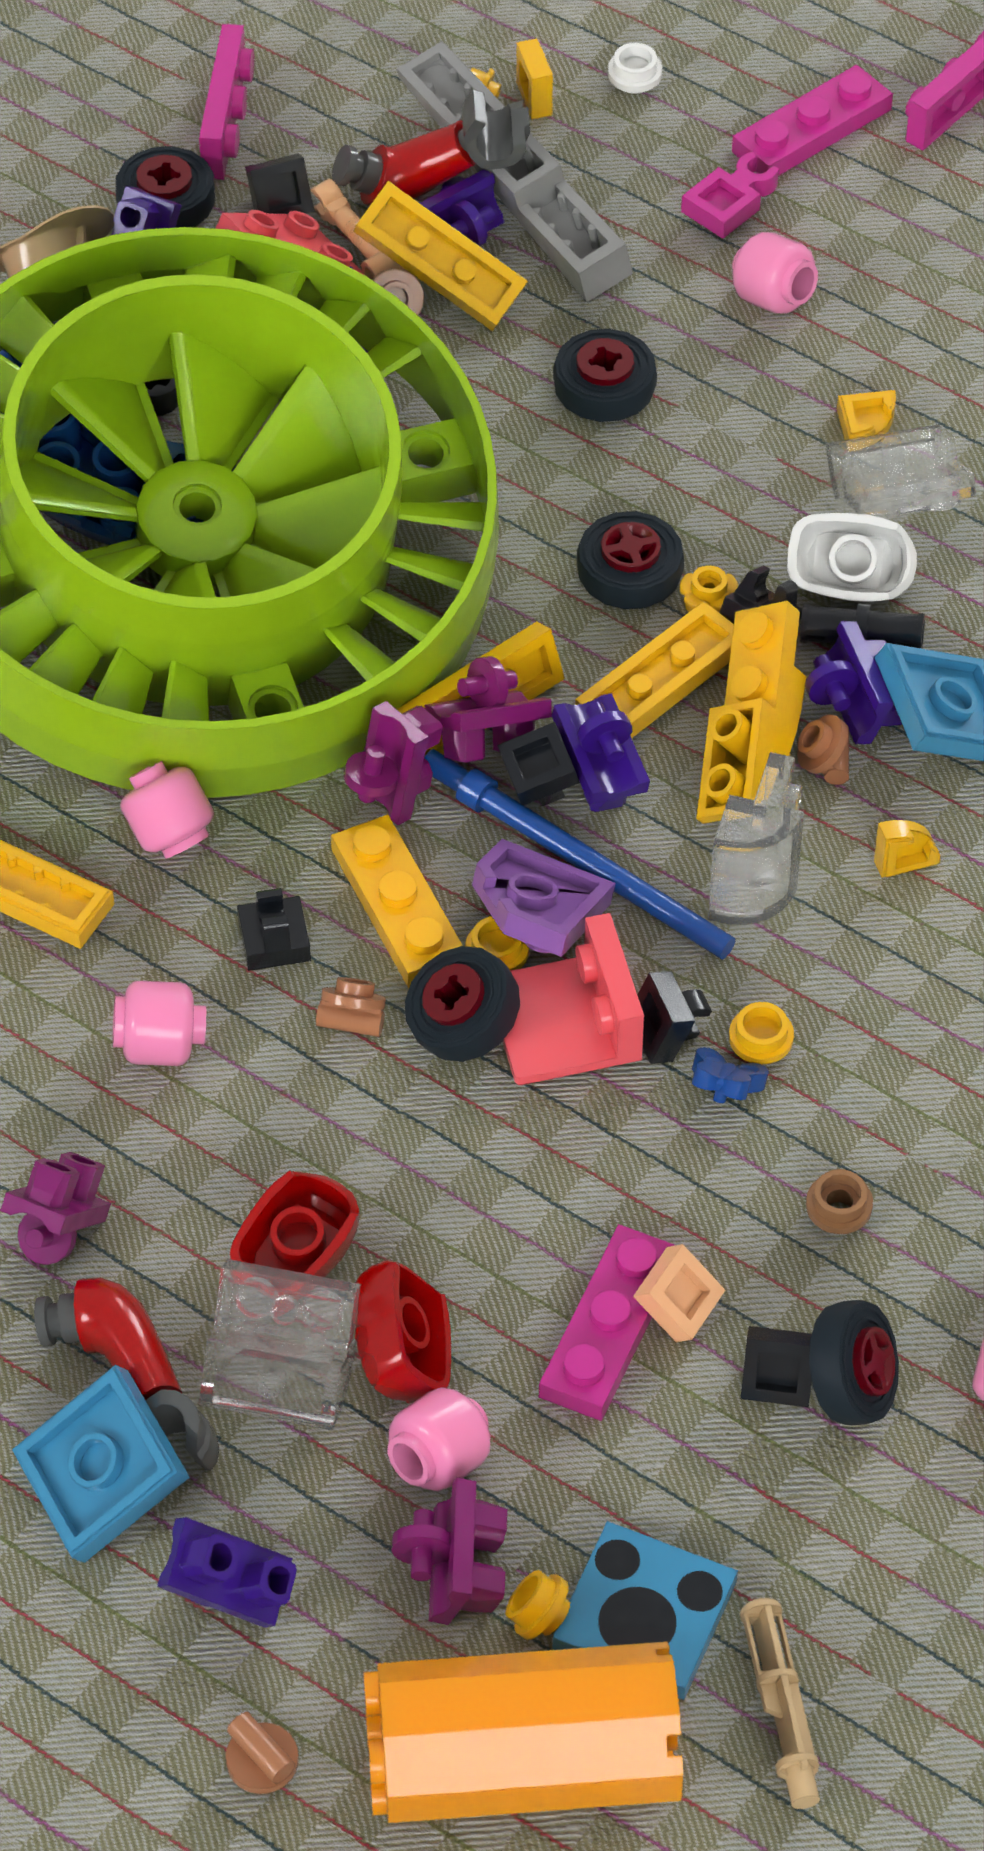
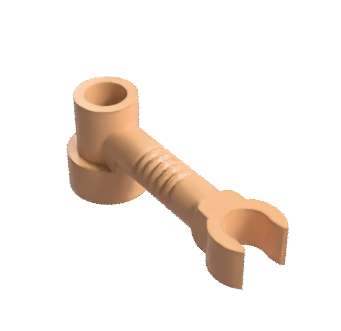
M329 178L310 189L320 201V203L314 206L319 217L326 222L328 221L330 225L337 226L366 257L367 260L361 263V269L368 278L373 280L379 273L389 269L407 271L353 232L360 218L351 209L348 200L332 179Z

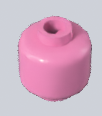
M760 232L751 237L737 251L732 263L733 285L737 295L747 303L773 313L787 314L797 309L811 298L816 289L818 271L811 250L800 242L776 233Z
M160 761L129 778L134 789L123 797L120 808L140 846L145 851H161L167 859L187 850L209 836L205 827L213 819L214 811L191 769L176 767L167 771L163 762Z
M134 981L127 987L125 996H115L113 1047L123 1048V1054L130 1063L138 1065L180 1066L188 1061L192 1044H205L206 1006L194 1005L193 993L185 983Z
M441 1387L426 1393L397 1413L389 1426L387 1452L395 1472L410 1485L420 1486L421 1488L437 1492L451 1487L456 1477L464 1478L483 1464L490 1453L491 1436L488 1429V1418L484 1409L475 1400L466 1397L460 1392Z

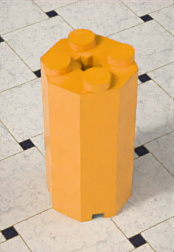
M668 1642L377 1663L378 1671L363 1672L373 1816L388 1815V1823L681 1801L683 1760L682 1755H673V1751H677L678 1735H681L680 1710L674 1660L672 1655H669L670 1647Z

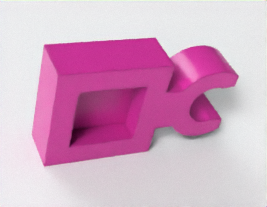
M753 152L746 153L737 161L734 173L729 174L718 167L683 194L681 212L724 239L760 210L761 197L768 196L776 190L779 168L772 166L766 172L756 174L757 154Z

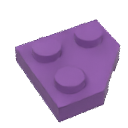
M501 839L476 864L472 882L473 888L503 934L524 942L527 947L536 952L552 953L560 957L585 932V918L601 915L610 906L616 884L504 839Z

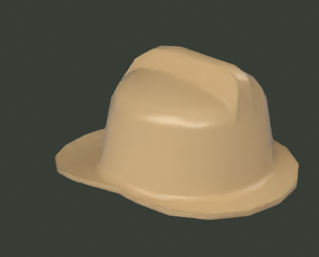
M89 205L63 211L45 220L21 237L0 246V272L6 273L8 278L43 258L75 245L108 236L114 227V214L106 207Z

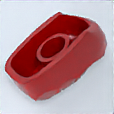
M291 1170L286 1172L264 1192L244 1220L232 1242L230 1262L237 1282L261 1301L271 1304L278 1309L290 1306L309 1293L341 1261L355 1237L360 1212L352 1192L341 1183L327 1176Z
M387 1259L370 1266L359 1275L353 1288L357 1293L358 1299L355 1319L356 1328L354 1329L359 1356L362 1358V1367L371 1386H374L375 1390L390 1399L406 1401V1403L415 1402L426 1393L441 1387L448 1388L451 1377V1327L445 1294L439 1293L411 1269L393 1260Z

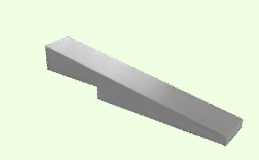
M443 41L397 68L400 80L440 128L462 120V106L472 90L485 94L486 111H497L505 107ZM531 133L526 140V152L523 158L516 164L502 169L480 168L477 164L473 166L477 172L485 169L494 174L495 194L586 303L633 274L626 244L564 180L561 165Z

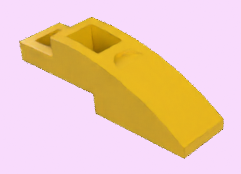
M788 600L735 612L725 703L723 706L709 709L696 819L702 824L757 814L773 792L789 758L802 710L807 676L794 666L800 611Z

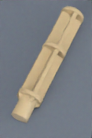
M757 1598L742 1607L740 1618L744 1624L756 1675V1687L760 1693L763 1710L774 1716L783 1757L777 1761L775 1769L777 1776L786 1780L791 1806L795 1809H806L820 1802L815 1775L819 1771V1761L815 1755L798 1685L799 1678L794 1668L782 1618L781 1604L772 1598ZM775 1619H776V1621H777V1625H778V1629H779V1633H780V1638H781V1642H782V1646H783V1650H784V1654H785V1659H786V1663H787V1667H788V1668H786V1666H785V1662H784V1658H783V1654H782V1650H781V1645H780V1641H779V1637H778V1633H777V1629H776ZM751 1625H753V1630H754V1634H755V1638H756V1643H757V1647H758V1651H759V1655H760V1660H761V1664H762L763 1671H761V1668H760V1664H759V1660H758V1655H757V1651H756V1647H755V1643H754V1638H753V1634H752V1630H751Z

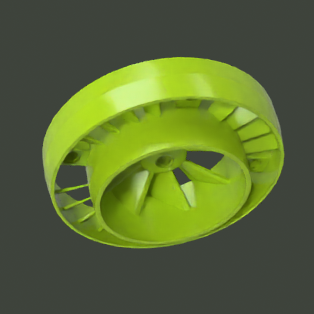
M195 227L146 229L111 235L78 244L41 259L0 284V351L6 350L22 363L21 367L0 354V412L4 413H0V607L6 606L0 610V733L20 747L53 765L85 778L127 790L134 789L129 780L132 775L162 761L167 771L176 767L191 769L207 798L251 795L288 788L327 775L344 767L348 758L365 749L373 707L387 701L394 708L398 709L459 670L480 629L494 574L499 540L496 464L491 435L481 405L465 373L439 337L400 299L360 272L333 258L300 245L264 235L227 229ZM396 371L413 386L435 411L441 421L400 431L398 414L384 377ZM175 379L186 461L173 462L145 382ZM281 398L282 400L280 401V403L278 404V406L276 407V409L274 410V412L272 413V415L270 416L262 430L259 432L251 446L248 448V446L250 445V443L252 442V440L254 439V437L256 436V434L258 433V431L260 430V428L262 427V425L264 424V422L276 406L277 402ZM71 413L145 482L140 496L137 497L37 452L40 440L59 421ZM417 465H426V466H429V467H431V468H423V467H419V466H417ZM474 493L477 494L479 502H441ZM39 511L135 522L136 538L77 553L54 532ZM196 516L197 519L204 520V522L195 523L186 518ZM398 519L481 531L482 536L474 563L395 547L394 541ZM391 564L459 590V593L442 618L384 591L389 578ZM148 566L162 576L154 590L130 583L133 578ZM216 583L220 597H216L212 584ZM375 611L420 641L396 662L361 635ZM42 642L48 647L29 669L20 664ZM342 654L366 680L361 685L337 696L306 707L303 706L296 685L324 670ZM88 678L100 683L92 700L78 695ZM146 700L164 703L161 717L143 715ZM228 705L233 720L209 721V706Z

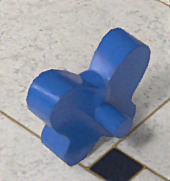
M702 1047L698 1048L695 1053L692 1071L694 1072L692 1084L700 1089L715 1090L713 1100L717 1103H725L727 1097L735 1100H745L748 1093L761 1092L765 1089L769 1070L766 1066L758 1063L740 1065L727 1063L724 1057L717 1051Z

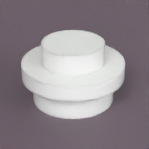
M642 43L625 44L615 51L614 56L609 61L608 78L613 86L622 91L633 94L646 92L656 87L661 81L662 64L657 58L656 52L648 45Z

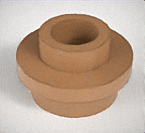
M844 1169L828 1171L821 1175L808 1190L806 1198L808 1216L817 1227L833 1234L852 1233L861 1229L871 1217L873 1209L872 1193L863 1179L854 1172ZM841 1202L849 1206V1208H835L830 1206V1204Z

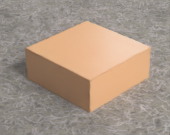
M683 1244L665 1249L633 1297L675 1342H682L694 1338L725 1292V1289Z

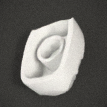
M822 513L803 517L792 529L787 552V573L789 579L795 582L798 588L832 598L872 603L888 601L902 596L913 583L917 568V552L906 531L896 522L865 514Z

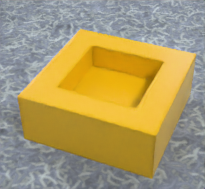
M538 38L517 42L516 84L526 107H528L531 120L552 116L553 74Z

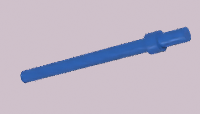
M435 749L430 750L424 757L429 762L430 768L433 771L432 777L456 792V799L475 812L480 813L484 810L574 867L616 883L615 893L718 958L725 959L733 949L736 941L733 936L531 809L521 805L520 802L498 789V782L479 769L474 768L469 771L453 760L445 758L442 753Z

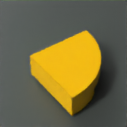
M895 390L838 396L837 413L848 452L871 446L889 431L895 414Z
M891 820L878 823L874 863L881 878L940 863V853L930 832L923 825L908 820Z

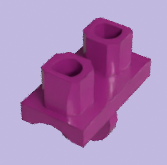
M487 656L473 660L469 666L467 678L458 680L457 689L462 697L470 696L469 698L426 704L424 706L443 726L444 757L459 762L482 760L485 757V728L493 727V750L500 752L498 744L535 730V720L552 717L551 699L544 697L528 700L521 691H508L509 689H515L518 685L516 673L514 671H505L498 659L493 656Z
M387 701L373 707L365 749L348 758L344 770L345 783L351 790L358 793V798L362 802L372 803L377 800L382 803L389 811L391 820L397 826L408 821L412 817L416 795L430 788L433 771L430 768L429 762L424 757L427 749L440 743L443 730L441 722L422 706H416L404 713H400Z
M73 1152L61 1154L59 1162L46 1158L35 1160L28 1185L6 1192L0 1211L9 1215L27 1213L19 1224L17 1235L20 1248L27 1258L43 1265L60 1262L68 1257L74 1249L77 1237L76 1230L106 1221L111 1203L95 1197L105 1168L103 1164Z
M456 1477L452 1483L451 1498L437 1503L433 1511L428 1509L416 1510L413 1514V1525L399 1528L393 1533L391 1551L394 1557L402 1562L411 1564V1578L413 1580H430L429 1622L449 1625L460 1610L492 1613L504 1598L506 1572L502 1567L474 1562V1549L496 1553L504 1543L507 1532L508 1509L477 1500V1481Z

